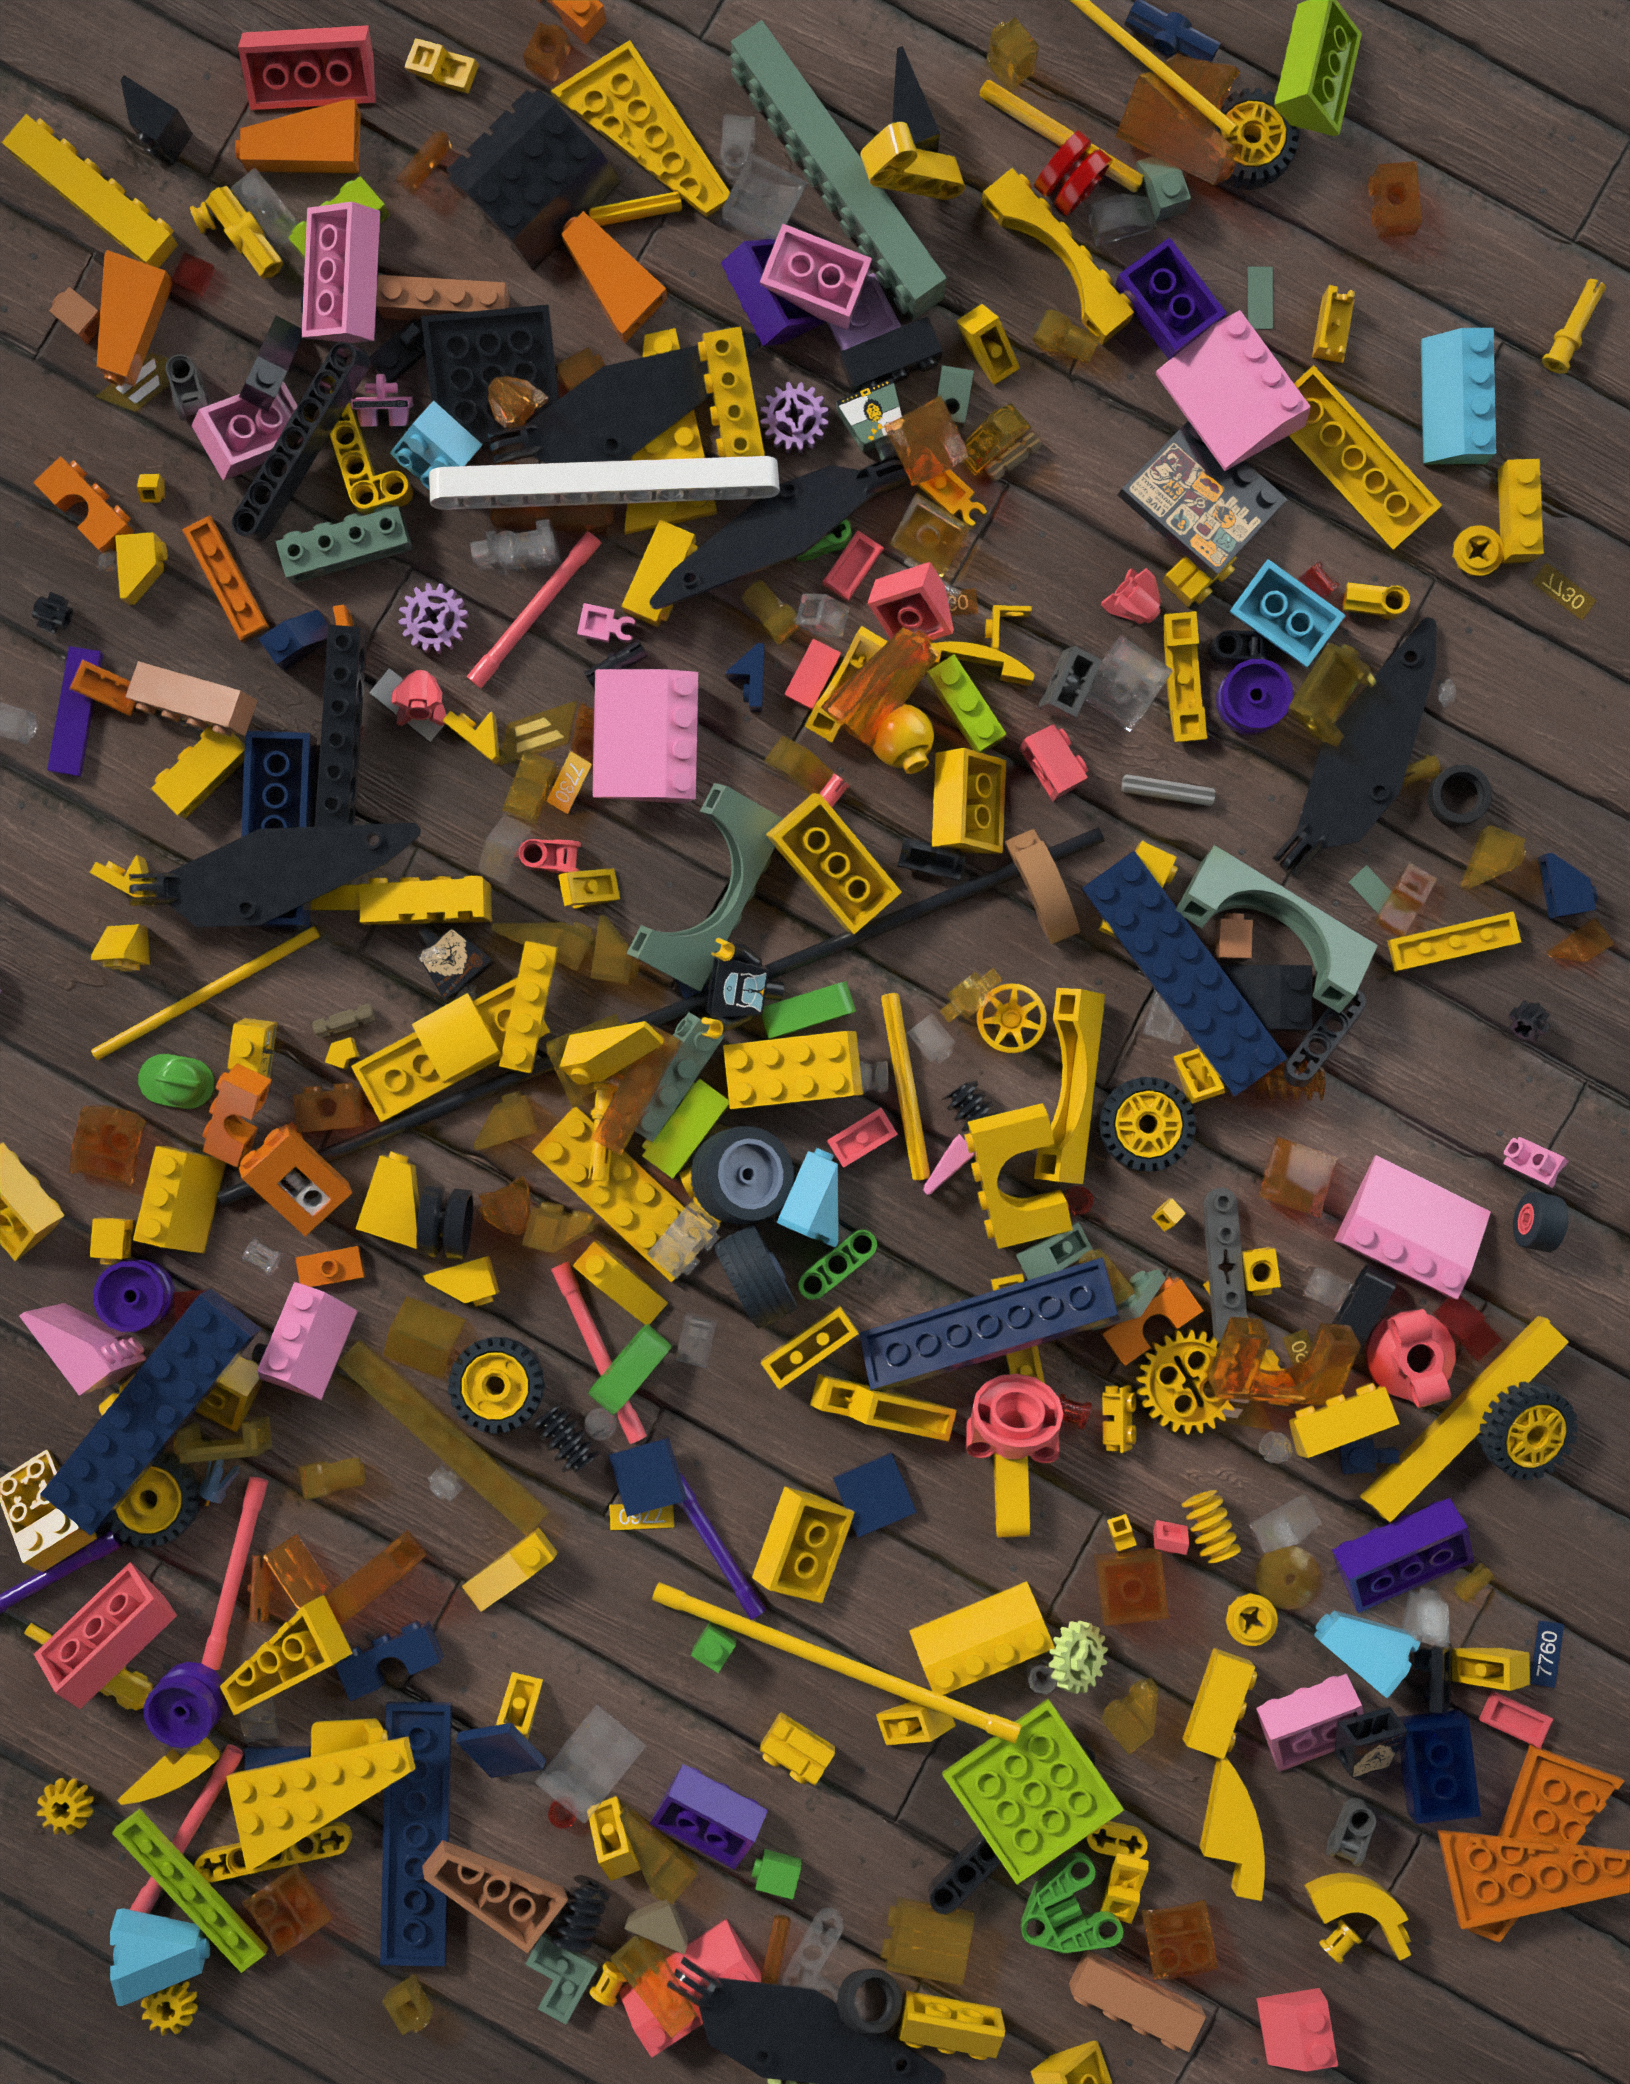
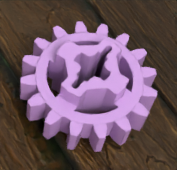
M787 382L786 390L783 392L779 387H775L776 397L773 398L767 395L765 401L769 407H761V415L767 417L761 420V428H769L765 432L766 439L775 437L774 447L778 448L781 444H785L786 453H790L792 446H797L798 452L803 453L804 444L813 449L815 447L814 438L820 440L824 438V433L820 428H828V420L823 418L828 416V408L821 407L824 403V397L814 398L815 388L811 387L806 392L802 382L798 384L797 389H793L791 383ZM797 399H801L807 402L809 405H804ZM785 401L786 404L782 410L776 411V414H774L777 407ZM791 407L794 408V413L799 418L798 429L795 427V422L790 418ZM813 422H815L812 429L808 433L804 434L803 431L806 429V427L808 425H812ZM780 430H785L786 432L791 434L792 437L781 433Z
M426 583L425 592H421L416 587L414 588L416 594L414 598L405 596V600L409 605L408 607H400L399 611L406 618L398 621L401 627H408L402 634L406 639L413 637L411 641L413 647L417 648L422 643L425 653H429L431 647H434L436 652L441 654L443 645L452 650L454 647L451 641L454 638L458 641L463 640L459 631L468 630V625L462 619L469 617V613L466 610H460L465 603L462 598L454 600L457 593L453 589L445 593L443 584H439L437 590H433L430 583ZM429 599H441L446 601V603L436 604L430 602ZM420 606L418 617L414 619L415 611ZM432 613L437 615L438 622L436 624H433L429 617ZM454 618L452 628L448 632L449 621ZM431 633L437 635L438 638H426L421 634Z

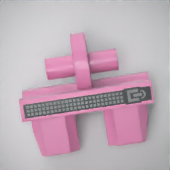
M377 374L376 383L365 384V392L377 393V397H356L351 399L352 409H357V416L361 427L379 425L378 409H388L389 426H406L409 420V408L414 406L413 396L387 397V393H398V384L386 383L385 374Z
M1521 1137L1518 1140L1515 1138L1511 1139L1504 1150V1155L1507 1158L1503 1164L1507 1168L1550 1188H1553L1558 1173L1569 1162L1565 1157Z

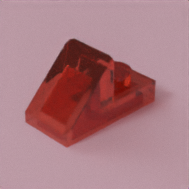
M1461 1295L1458 1300L1448 1298L1432 1313L1438 1321L1447 1327L1450 1334L1475 1361L1479 1362L1502 1340L1484 1321L1486 1317Z

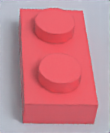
M879 1108L831 1137L827 1142L844 1168L898 1134L883 1109Z

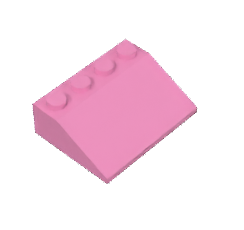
M1240 310L1213 324L1156 371L1158 379L1224 471L1305 427L1311 408Z
M669 669L595 670L593 798L681 804L696 799L698 672Z
M1375 1155L1334 1241L1436 1292L1458 1300L1472 1271L1491 1211Z
M66 1303L26 1311L19 1316L79 1396L117 1383L147 1360L143 1355L144 1348L135 1337L132 1336L130 1338L127 1333L110 1328L104 1322Z

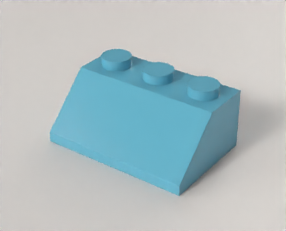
M1269 559L1263 564L1229 611L1306 668L1346 616Z

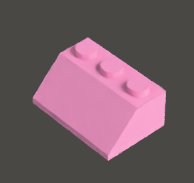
M294 1282L258 1367L257 1373L260 1379L322 1401L358 1311L323 1291Z
M1347 1674L1339 1677H1329L1323 1683L1310 1688H1300L1291 1695L1281 1699L1268 1700L1262 1706L1256 1708L1262 1730L1279 1772L1333 1752L1338 1721L1364 1714L1362 1704Z

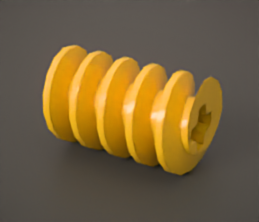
M1217 1490L1199 1493L1181 1504L1183 1508H1193V1511L1186 1516V1519L1197 1520L1198 1523L1191 1527L1190 1530L1191 1532L1202 1533L1195 1540V1543L1206 1544V1548L1200 1551L1199 1554L1200 1556H1210L1211 1559L1208 1563H1217L1229 1559L1241 1551L1240 1546L1233 1543L1237 1538L1236 1534L1228 1531L1232 1527L1231 1521L1223 1519L1227 1516L1228 1512L1226 1508L1219 1507L1223 1502V1498L1219 1495H1214Z

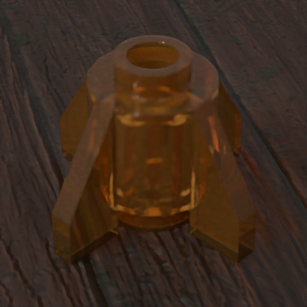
M509 376L497 377L488 387V401L495 420L504 428L507 426L508 428L525 425V421L532 415L535 407L539 408L547 403L549 398L527 380Z
M519 1176L509 1186L502 1187L495 1192H482L478 1195L482 1203L479 1210L484 1220L503 1233L518 1235L528 1229V1224L531 1222L532 1217L530 1215L529 1186L524 1176Z

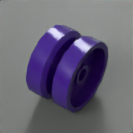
M1249 659L1238 664L1222 680L1216 693V708L1221 720L1231 730L1243 735H1258L1270 730L1288 713L1293 700V687L1287 673L1278 664L1266 659ZM1250 693L1256 694L1254 699H1259V701L1253 700Z
M147 1259L123 1261L108 1267L98 1277L93 1289V1305L98 1317L108 1327L120 1332H136L160 1323L170 1313L175 1301V1286L170 1274L160 1264ZM132 1290L136 1293V1297H132Z
M185 1662L175 1665L152 1689L144 1703V1719L149 1731L159 1741L170 1747L187 1748L199 1744L207 1737L213 1726L222 1717L228 1705L220 1688V1685L224 1683L223 1679L213 1669L202 1663Z

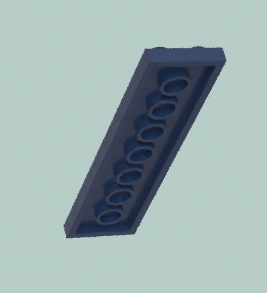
M1135 851L1129 853L1081 889L1233 1096L1239 1094L1287 1059L1286 1055L1181 913L1176 911V906Z
M1102 1257L859 1332L870 1390L885 1392L1120 1320L1107 1266Z
M388 1701L386 1704L388 1740L409 1737L416 1769L384 1788L380 1965L445 1966L447 1962L448 1896L424 1879L422 1866L442 1840L449 1842L452 1703Z

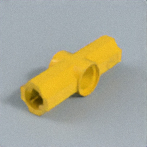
M228 186L218 187L213 190L205 202L217 220L225 228L223 229L239 253L245 255L262 280L272 278L279 273L284 263L272 245L266 240L265 233L251 213L244 210Z

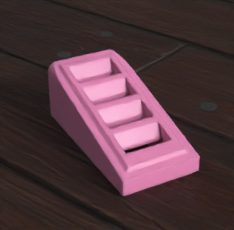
M960 1134L953 1139L931 1173L930 1178L924 1184L922 1190L926 1195L933 1193L975 1156L974 1152H968L966 1141Z

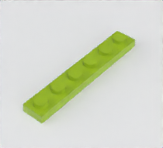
M140 1808L115 1827L112 1834L241 1973L266 1954L268 1947Z

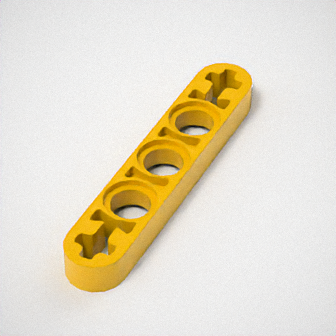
M343 1822L327 1823L306 1836L313 1842V1850L311 1852H300L295 1843L282 1851L280 1859H269L248 1873L246 1867H240L234 1861L235 1852L242 1851L241 1843L204 1851L196 1860L194 1868L207 1882H215L341 1854L347 1849L352 1840V1832L350 1827ZM333 1831H336L338 1836H344L339 1845H336V1842L333 1840L327 1841L322 1846L323 1850L320 1849L321 1840L330 1838ZM224 1854H226V1864L217 1866L213 1873H211L210 1868H204L203 1865L208 1861V1858H210L211 1863H218L223 1861L225 1858Z

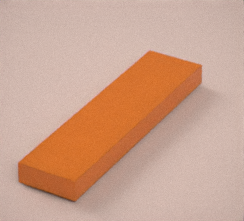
M209 515L182 529L239 640L243 643L268 630L270 627L213 517Z

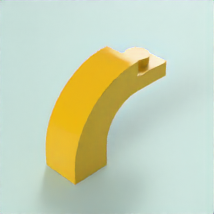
M863 626L860 627L834 678L815 704L805 725L806 728L833 742L875 674L889 644L888 641Z
M1335 1873L1322 1876L1304 1884L1324 1924L1353 1912L1370 1915L1379 1922L1392 1951L1399 1961L1411 1955L1406 1945L1411 1940L1402 1924L1409 1919L1393 1896L1377 1882L1357 1874Z

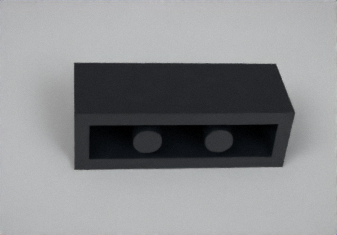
M928 316L840 351V363L853 394L891 378L894 384L907 379L909 373L919 369L921 372L929 371L938 365L942 357L941 346Z

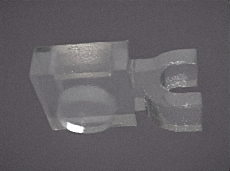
M440 1466L428 1478L432 1483L429 1487L441 1500L446 1498L451 1502L464 1489L457 1482L462 1475L454 1467L447 1472Z

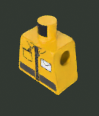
M244 1018L234 1023L228 1070L231 1071L238 1063L270 1078L278 1022Z

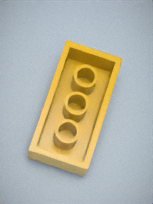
M811 794L766 834L768 839L842 927L852 934L858 932L902 893L820 794Z
M841 1031L723 1045L730 1109L863 1095L856 1031Z

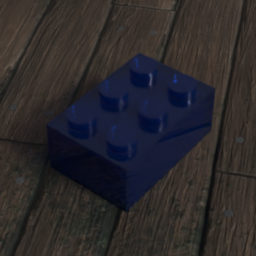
M1460 1710L1399 1716L1398 1718L1408 1730L1399 1748L1407 1814L1416 1824L1481 1817L1469 1718Z

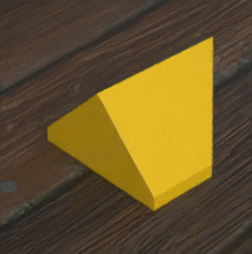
M1198 1048L1173 1056L1186 1098L1190 1103H1196L1229 1092Z

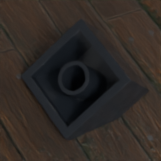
M123 75L120 81L129 124L137 134L136 140L146 147L144 152L157 162H161L163 159L173 165L193 133L177 108Z

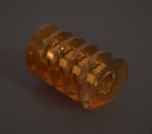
M1303 1061L1299 1069H1295L1294 1073L1300 1075L1302 1072L1304 1073L1308 1062ZM1281 1062L1255 1083L1257 1099L1261 1098L1263 1090H1267L1269 1099H1273L1276 1091H1280L1282 1100H1286L1289 1091H1292L1295 1100H1299L1301 1092H1305L1307 1100L1312 1101L1314 1092H1318L1320 1101H1322L1326 1086L1323 1066L1307 1086L1294 1087L1290 1085L1284 1077V1062Z

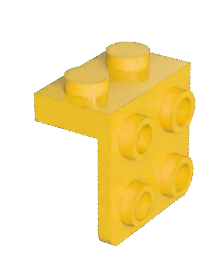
M376 1718L315 1722L311 1727L310 1757L388 1741L387 1730H383V1727Z

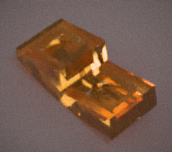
M1409 863L1392 888L1374 922L1399 937H1403L1407 933L1417 911L1424 905L1437 878Z

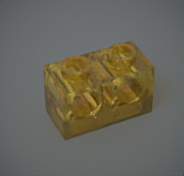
M1016 17L1007 24L1005 21L1001 22L992 30L986 64L1009 92L1034 73L1039 45Z
M524 751L502 811L508 816L536 826L559 768L557 764L552 760Z

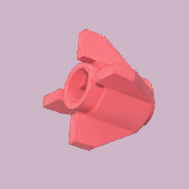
M1131 568L1126 574L1125 581L1116 589L1114 594L1112 593L1101 602V606L1110 614L1136 621L1138 624L1144 622L1151 623L1161 612L1159 608L1161 598L1156 578L1147 568L1139 574Z
M416 670L408 674L392 692V704L399 706L396 724L402 726L411 721V718L415 720L430 718L429 721L440 726L445 725L443 719L446 716V711L442 704V691L437 684L436 678L424 670Z

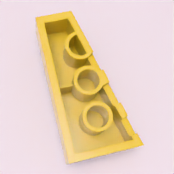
M438 876L432 877V880L419 881L417 877L400 878V882L388 883L387 878H369L368 884H359L360 923L364 925L492 922L491 884L483 876H464V879Z
M324 1595L303 1605L293 1618L286 1622L269 1641L265 1642L249 1660L245 1661L220 1685L233 1715L268 1699L352 1654Z

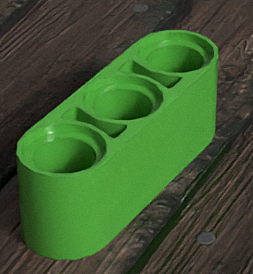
M845 981L765 1006L761 1018L768 1039H773L855 1013L856 1009L848 983Z
M860 1229L850 1234L800 1276L798 1282L800 1293L810 1300L818 1299L826 1294L876 1252L877 1240L874 1235L865 1229ZM860 1235L868 1236L872 1242L870 1250L865 1253H859L853 1247L854 1240ZM839 1255L846 1259L847 1266L843 1272L835 1273L828 1267L829 1260L833 1256ZM809 1276H817L822 1281V1287L816 1293H810L804 1288V1280Z
M646 1324L595 1382L588 1394L606 1411L614 1415L664 1358L672 1345L654 1328Z

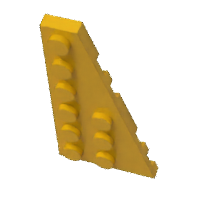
M409 1737L235 1772L226 1776L247 1873L415 1770Z

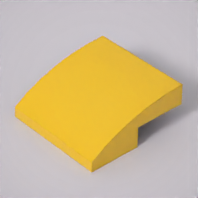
M468 993L412 1024L426 1054L444 1084L500 1054L488 1027L483 1022Z

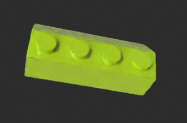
M1307 0L1297 5L1274 103L1277 111L1283 115L1290 125L1330 136L1340 134L1362 33L1337 0Z

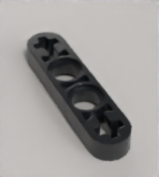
M1357 990L1356 995L1352 998L1356 1003L1350 1007L1346 1015L1342 1011L1339 1013L1331 1007L1327 1008L1287 1062L1284 1077L1290 1085L1304 1087L1313 1080L1361 1016L1366 1005L1364 993ZM1328 1020L1338 1021L1342 1026V1030L1332 1032L1326 1027L1325 1022ZM1312 1042H1318L1324 1046L1325 1053L1320 1055L1314 1054L1309 1050L1308 1045ZM1305 1059L1308 1064L1304 1073L1302 1072L1300 1075L1295 1074V1069H1299Z

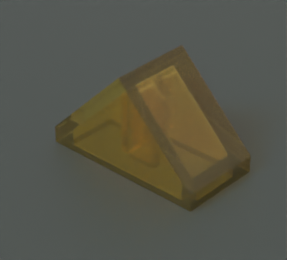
M783 735L764 760L765 763L809 795L813 793L819 794L834 773L809 749Z

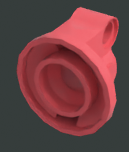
M1424 1309L1396 1311L1381 1319L1370 1332L1365 1347L1366 1366L1374 1382L1381 1387H1385L1387 1393L1414 1402L1417 1408L1451 1399L1447 1381L1452 1375L1456 1355L1455 1343L1447 1327L1434 1316L1427 1314ZM1424 1344L1430 1351V1361L1425 1369L1415 1372L1407 1363V1355L1412 1347Z
M1021 1374L1000 1375L987 1381L976 1392L971 1418L967 1421V1453L975 1458H987L994 1453H998L1008 1459H1021L1029 1455L1034 1461L1039 1463L1056 1461L1059 1457V1432L1063 1418L1060 1399L1048 1385L1030 1376Z

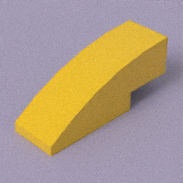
M207 1737L199 1744L193 1746L183 1757L172 1748L117 1801L121 1805L137 1803L175 1790L199 1776L215 1763L222 1753Z

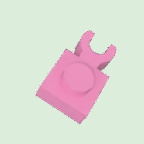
M584 603L577 635L609 643L610 636L613 634L620 641L630 643L633 639L632 636L623 634L621 630L625 625L635 626L636 621L627 616L618 620L614 619L616 614L614 609Z

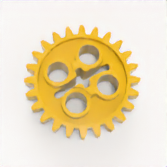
M1192 1329L1187 1330L1186 1337H1183L1179 1330H1175L1174 1340L1163 1334L1164 1345L1160 1346L1152 1342L1156 1352L1154 1354L1144 1352L1143 1354L1149 1362L1148 1364H1138V1367L1145 1371V1375L1136 1377V1380L1145 1383V1387L1137 1390V1393L1148 1396L1141 1403L1142 1406H1153L1149 1413L1152 1418L1161 1414L1159 1421L1161 1426L1164 1427L1171 1421V1430L1173 1432H1176L1180 1425H1183L1184 1432L1190 1434L1191 1428L1194 1425L1199 1433H1203V1423H1207L1214 1429L1215 1417L1223 1421L1226 1420L1222 1412L1224 1408L1234 1411V1407L1229 1403L1230 1398H1240L1238 1394L1232 1391L1233 1387L1242 1386L1241 1382L1233 1379V1376L1240 1373L1241 1370L1230 1367L1236 1360V1357L1233 1355L1225 1357L1224 1355L1228 1348L1223 1346L1216 1348L1218 1342L1214 1336L1206 1342L1207 1333L1201 1331L1198 1337L1195 1338ZM1200 1351L1203 1356L1201 1365L1191 1368L1188 1364V1357L1191 1353ZM1175 1356L1180 1357L1186 1373L1191 1377H1195L1192 1380V1385L1203 1401L1202 1407L1198 1406L1192 1390L1182 1385L1186 1379L1174 1360ZM1172 1366L1175 1372L1174 1378L1170 1382H1162L1159 1377L1161 1370L1164 1367ZM1209 1380H1215L1218 1385L1216 1393L1212 1396H1205L1203 1392L1204 1384ZM1181 1395H1187L1190 1400L1188 1408L1183 1411H1177L1175 1409L1176 1398Z

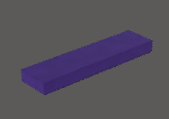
M69 646L47 767L49 772L82 777L95 700L69 688L82 660L101 668L103 658L101 651Z

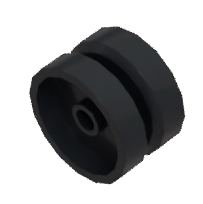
M425 1186L417 1220L416 1245L418 1255L435 1257L439 1254L443 1245L447 1258L461 1260L466 1258L473 1224L474 1196L472 1190L456 1188L451 1192L447 1201L444 1187Z

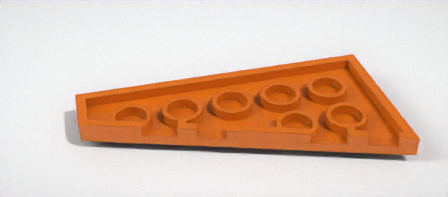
M1529 1745L1498 1836L1576 1845L1586 1832L1585 1827L1597 1812L1600 1814L1606 1806L1605 1801L1615 1789L1618 1790L1624 1780L1621 1777ZM1519 1917L1467 1929L1469 1932L1500 1943Z
M1437 1830L1456 1917L1461 1929L1630 1893L1629 1850Z

